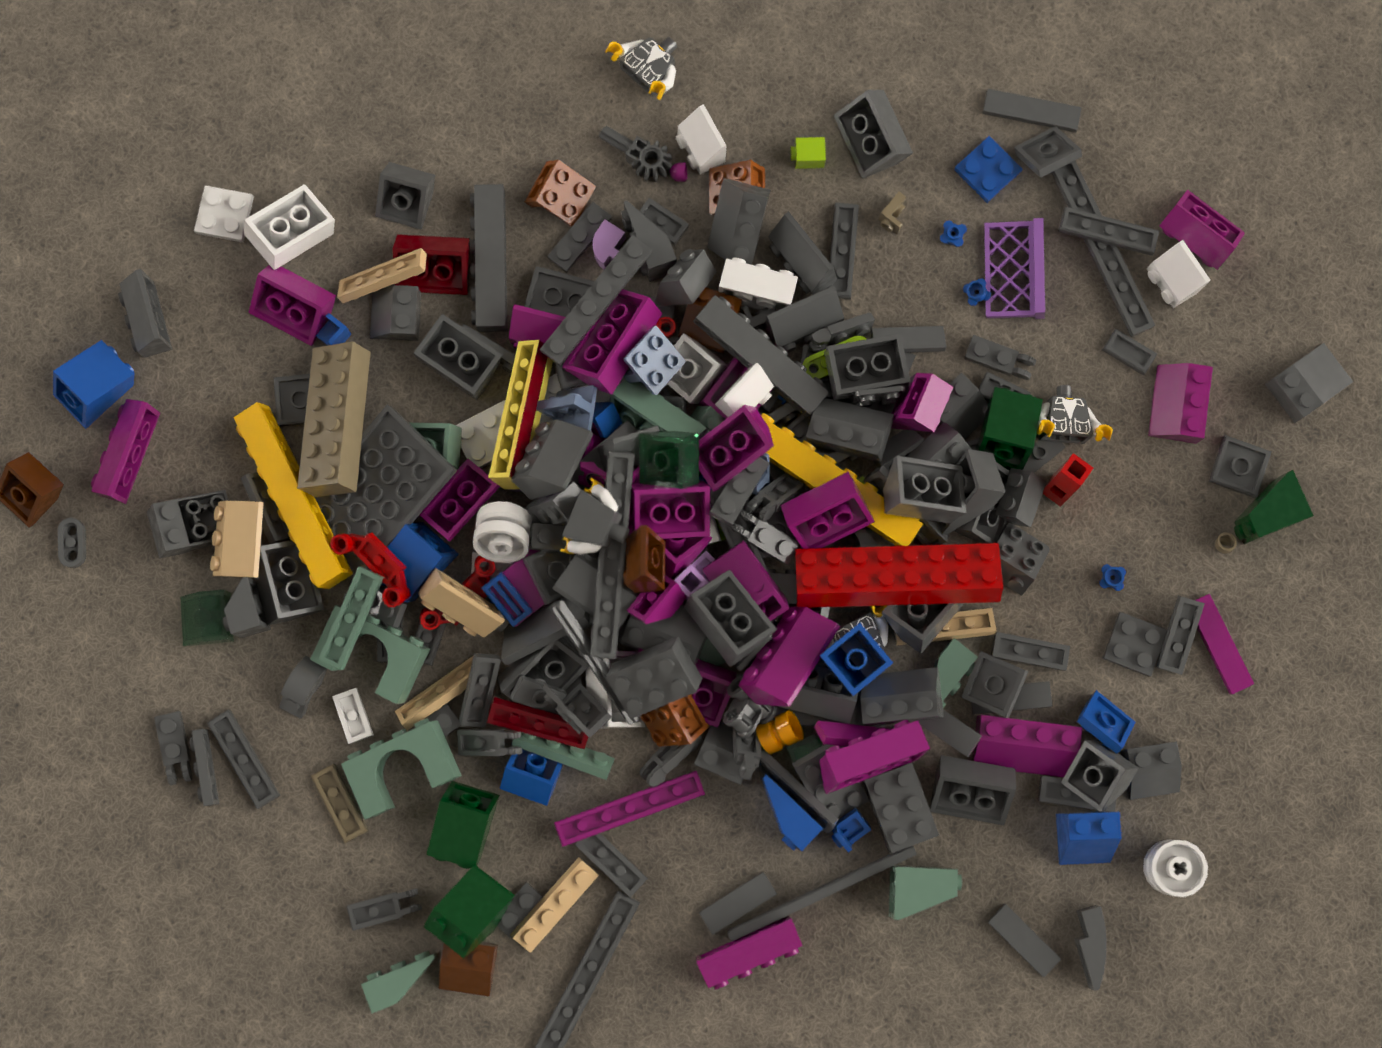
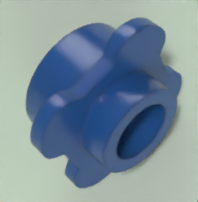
M946 221L943 224L944 232L940 236V241L955 247L962 246L963 234L967 231L966 226Z
M984 279L972 281L963 287L964 293L969 298L968 304L971 306L977 305L982 300L988 301L991 298V293L987 291Z
M1109 564L1102 566L1101 571L1103 575L1099 585L1104 589L1110 587L1116 591L1122 590L1124 588L1123 581L1126 570L1123 567H1111ZM1111 575L1115 577L1114 580H1111Z

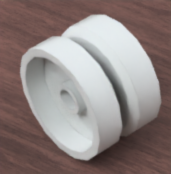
M500 501L487 503L477 513L476 529L473 536L474 550L480 556L494 562L510 563L524 558L529 549L532 516L526 509L517 504Z
M1166 839L1155 843L1148 850L1144 858L1143 871L1147 882L1153 889L1165 895L1186 897L1195 894L1203 887L1207 878L1208 865L1204 854L1196 845L1188 841Z

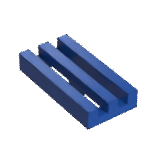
M502 571L481 587L512 627L533 612L530 605ZM499 580L503 583L507 590L512 594L516 601L525 610L524 612H522L518 608L514 601L500 586V584L498 583ZM494 586L498 593L503 597L507 604L516 613V615L518 616L517 618H514L511 615V613L497 598V596L493 593L490 587Z

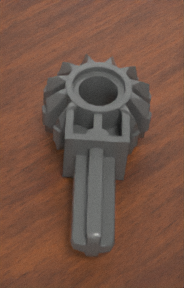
M608 126L602 128L599 134L600 139L624 152L626 162L631 164L632 168L637 169L636 175L638 177L644 175V180L647 182L650 176H653V180L657 182L658 175L664 178L667 176L666 170H670L672 164L669 162L672 160V155L667 153L668 147L666 145L660 147L658 140L654 145H650V141H645L638 136L632 141ZM649 158H656L658 160L655 164H648L646 162Z

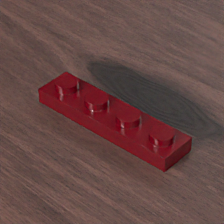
M496 697L493 699L487 723L585 750L588 736L583 731L578 734L561 715Z

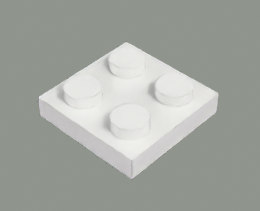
M205 186L194 232L200 235L244 242V220L250 216L254 196L248 193Z

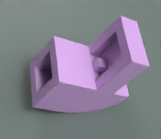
M605 219L593 238L594 257L603 270L617 255L619 248L626 239L623 230Z
M707 551L674 580L687 596L686 600H688L692 593L710 583L702 568L715 559Z

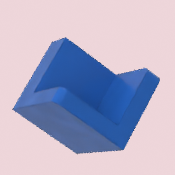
M328 313L325 316L328 322L316 335L317 338L327 346L345 343L351 336V332L343 323Z
M595 402L592 422H594L600 437L607 438L622 424V421L613 402Z

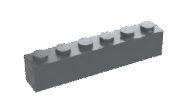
M503 184L474 185V193H470V206L474 208L475 216L470 217L471 231H475V240H471V254H475V263H471V277L475 278V287H471V299L476 301V310L471 312L472 325H476L478 332L508 331L505 188Z
M714 295L692 322L745 367L750 368L755 363H758L774 387L772 389L804 417L811 415L829 393L825 389L826 385L819 378H812L807 374L806 367L800 362H793L787 357L788 352L779 345L774 346L768 340L769 336L764 331L753 328L749 324L750 320L740 312L737 314L730 308L731 304L721 296L718 298Z

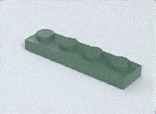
M358 567L318 660L339 670H344L384 579L383 576L364 567Z
M522 732L521 737L513 739L512 742L513 746L522 747L526 751L607 780L615 758L605 753L586 747L584 750Z

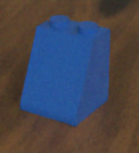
M100 340L53 371V396L86 429L134 385L135 373L128 363H124L118 357L116 350L112 346H107Z
M423 522L412 523L411 525L405 524L387 547L406 566L404 570L405 580L411 592L410 598L404 601L406 603L413 602L420 596L419 590L435 568L443 572L459 555L458 552Z
M861 623L820 655L852 696L893 664L892 660Z
M1120 812L1056 814L1059 865L1111 863L1122 839Z

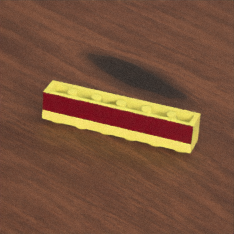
M540 340L519 341L488 477L504 490L519 489L511 479L516 471L515 467L522 460L525 448L532 441L535 429L541 419L542 413L536 411L537 402L545 400L553 361L540 351L544 345Z

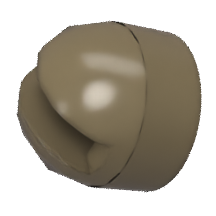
M1228 532L1221 533L1215 540V548L1222 554L1232 552L1237 546L1235 536Z

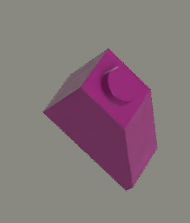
M665 576V590L640 593L626 611L645 624L672 617L687 596L676 581Z

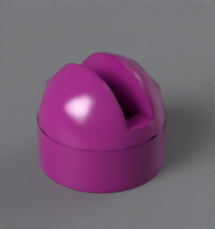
M686 162L675 163L671 167L670 176L673 180L687 182Z

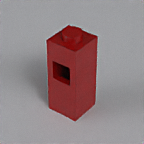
M1073 453L1053 474L1045 485L1042 494L1061 507L1082 486L1094 468Z

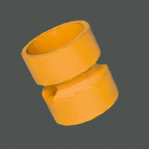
M790 710L775 716V721L772 719L770 722L758 724L756 727L758 739L764 750L770 755L782 750L784 746L793 745L804 738L802 726L796 715Z

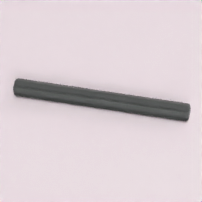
M564 601L555 602L551 607L552 613L628 724L637 722L640 716L632 719L629 718L606 678L609 668L603 659L589 657L591 641Z

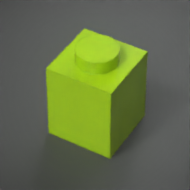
M825 137L796 138L795 146L790 148L791 161H795V169L824 168L826 162Z

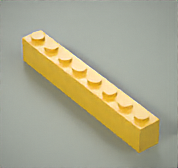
M256 402L233 417L237 424L236 430L247 444L246 450L249 456L255 460L258 466L257 473L265 481L268 487L267 493L275 501L278 507L277 513L281 520L286 523L289 529L288 535L300 551L298 553L299 558L310 572L309 578L317 588L330 589L353 575L344 555H338L331 549L330 542L334 535L315 497L297 488L300 467L270 407Z
M765 413L761 414L769 427L774 447L766 452L769 454V462L806 484L811 490L849 472L875 521L867 527L895 546H909L923 525L919 519L885 514L884 497L877 493L878 489L868 482L865 484L861 483L856 479L858 476L847 468L843 471L836 466L837 462L826 454L822 457L815 452L816 448L805 440L801 443L794 438L795 434L786 427L780 429L773 424L774 420Z

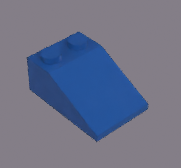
M766 774L761 778L779 830L784 835L781 840L791 850L794 851L797 848L802 851L823 828Z

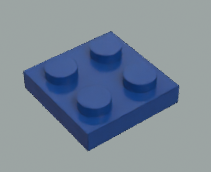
M990 136L954 168L961 178L986 203L992 200L1023 170Z
M1097 690L1090 696L1076 721L1084 730L1090 732L1105 747L1110 748L1116 754L1123 749L1136 723Z

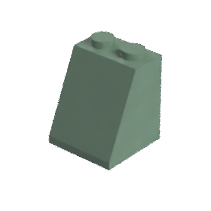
M897 865L890 867L889 917L894 920H901L956 897L957 890L962 889V875L958 874V869Z

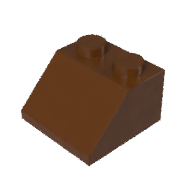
M705 287L695 302L687 305L678 337H681L684 333L704 347L724 354L725 349L692 321L714 295L718 298L720 296L725 298L731 304L730 308L737 314L741 311L743 299Z
M28 452L6 463L0 479V501L30 528L58 500L64 484Z
M641 525L627 537L625 552L627 564L623 575L624 582L635 593L665 590V541L647 525Z
M482 942L464 959L446 944H443L439 989L490 997L498 944Z

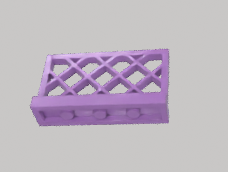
M1033 218V221L984 223L986 289L989 292L991 290L995 293L986 301V318L1035 317V319H1045L1043 218ZM1018 228H1028L1029 236L1022 243L1012 235ZM1000 229L1006 235L996 244L990 238L989 230ZM1008 238L1018 245L1010 255L1000 247ZM1028 242H1029V249L1025 247V245H1026ZM1021 249L1029 255V260L1023 266L1013 259ZM996 250L1006 257L998 267L990 261V256ZM1009 261L1019 269L1011 278L1001 271ZM1028 265H1029V272H1027V271L1025 270V268H1026ZM990 267L994 269V271L991 274ZM1021 272L1029 278V284L1023 290L1013 282ZM997 273L1007 281L998 291L990 284V280ZM1009 284L1019 292L1011 302L1001 294ZM1029 288H1030V296H1028V295L1025 293ZM1023 296L1030 302V310L1019 311L1013 304ZM997 297L1007 304L1002 311L991 312L990 303Z

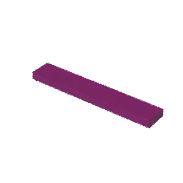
M696 770L657 785V787L652 786L556 821L554 826L561 846L565 847L705 795Z

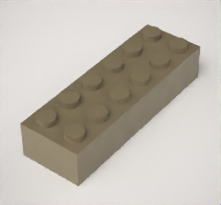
M353 341L313 348L297 488L315 497L357 492L371 352Z

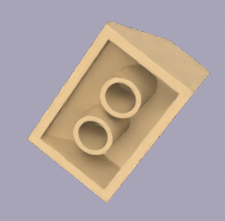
M218 502V506L214 510V520L217 521L216 531L212 535V544L215 546V551L210 561V569L213 571V576L258 578L264 502Z
M437 568L433 570L418 592L422 599L421 603L432 611L435 608L442 611V616L453 624L456 621L463 624V629L472 636L479 634L484 638L505 621V618L494 604Z

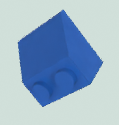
M522 749L521 754L511 755L504 770L500 789L547 806L564 764Z

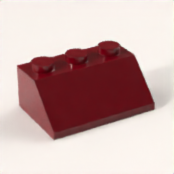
M397 234L392 248L393 259L420 248L424 250L427 256L425 272L402 280L395 285L418 286L421 293L468 295L470 238Z

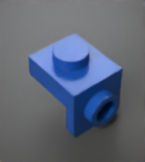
M855 807L837 821L831 837L839 848L844 847L849 853L853 850L852 844L872 829Z

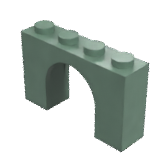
M335 605L310 658L311 661L331 671L339 669L318 659L342 605ZM368 614L358 638L366 634L377 637L384 644L388 654L387 668L375 693L395 704L405 703L430 648L423 645L424 641L415 636L408 638L402 635L403 630L390 625L386 627L380 624L381 620Z
M428 718L414 724L415 729L409 732L406 729L400 730L392 734V740L384 742V740L377 741L369 745L371 750L362 753V750L356 751L347 756L348 761L341 763L365 820L395 808L384 782L383 770L387 759L398 750L409 751L420 760L432 788L442 786L462 776L438 720L430 722Z

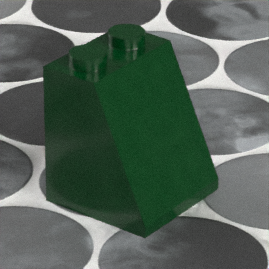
M994 387L988 402L976 450L993 453L995 461L1007 470L1011 468L1023 470L1034 449L1043 399L1036 398L1030 394L1013 392L1007 388Z
M1294 470L1274 479L1234 521L1235 534L1239 540L1243 541V544L1314 516Z
M451 781L439 802L426 855L438 861L455 863L464 869H470L472 866L478 865L500 795Z
M474 865L433 908L423 927L464 959L494 932L515 895L477 865Z

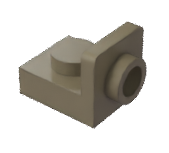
M900 191L884 208L878 218L881 222L880 225L886 231H893L896 234L903 225L896 218L906 208L903 205L906 196Z

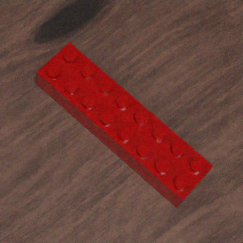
M999 543L795 549L797 607L1000 602L1002 597L1003 580Z

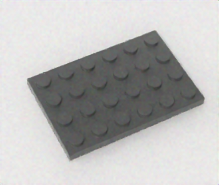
M387 404L362 433L357 492L315 497L334 536L342 533L366 536L368 533H373L388 547L405 524L411 525L458 470L391 405ZM350 551L343 554L353 573L351 575L352 578H354L359 566L370 570L354 552Z

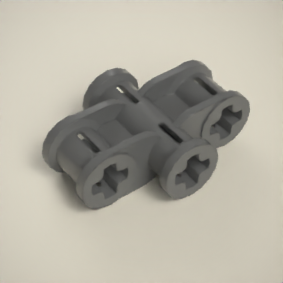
M737 677L727 688L728 695L735 699L725 713L723 721L727 726H732L740 738H747L756 730L758 723L766 724L773 719L776 714V707L756 705L739 686L743 677Z

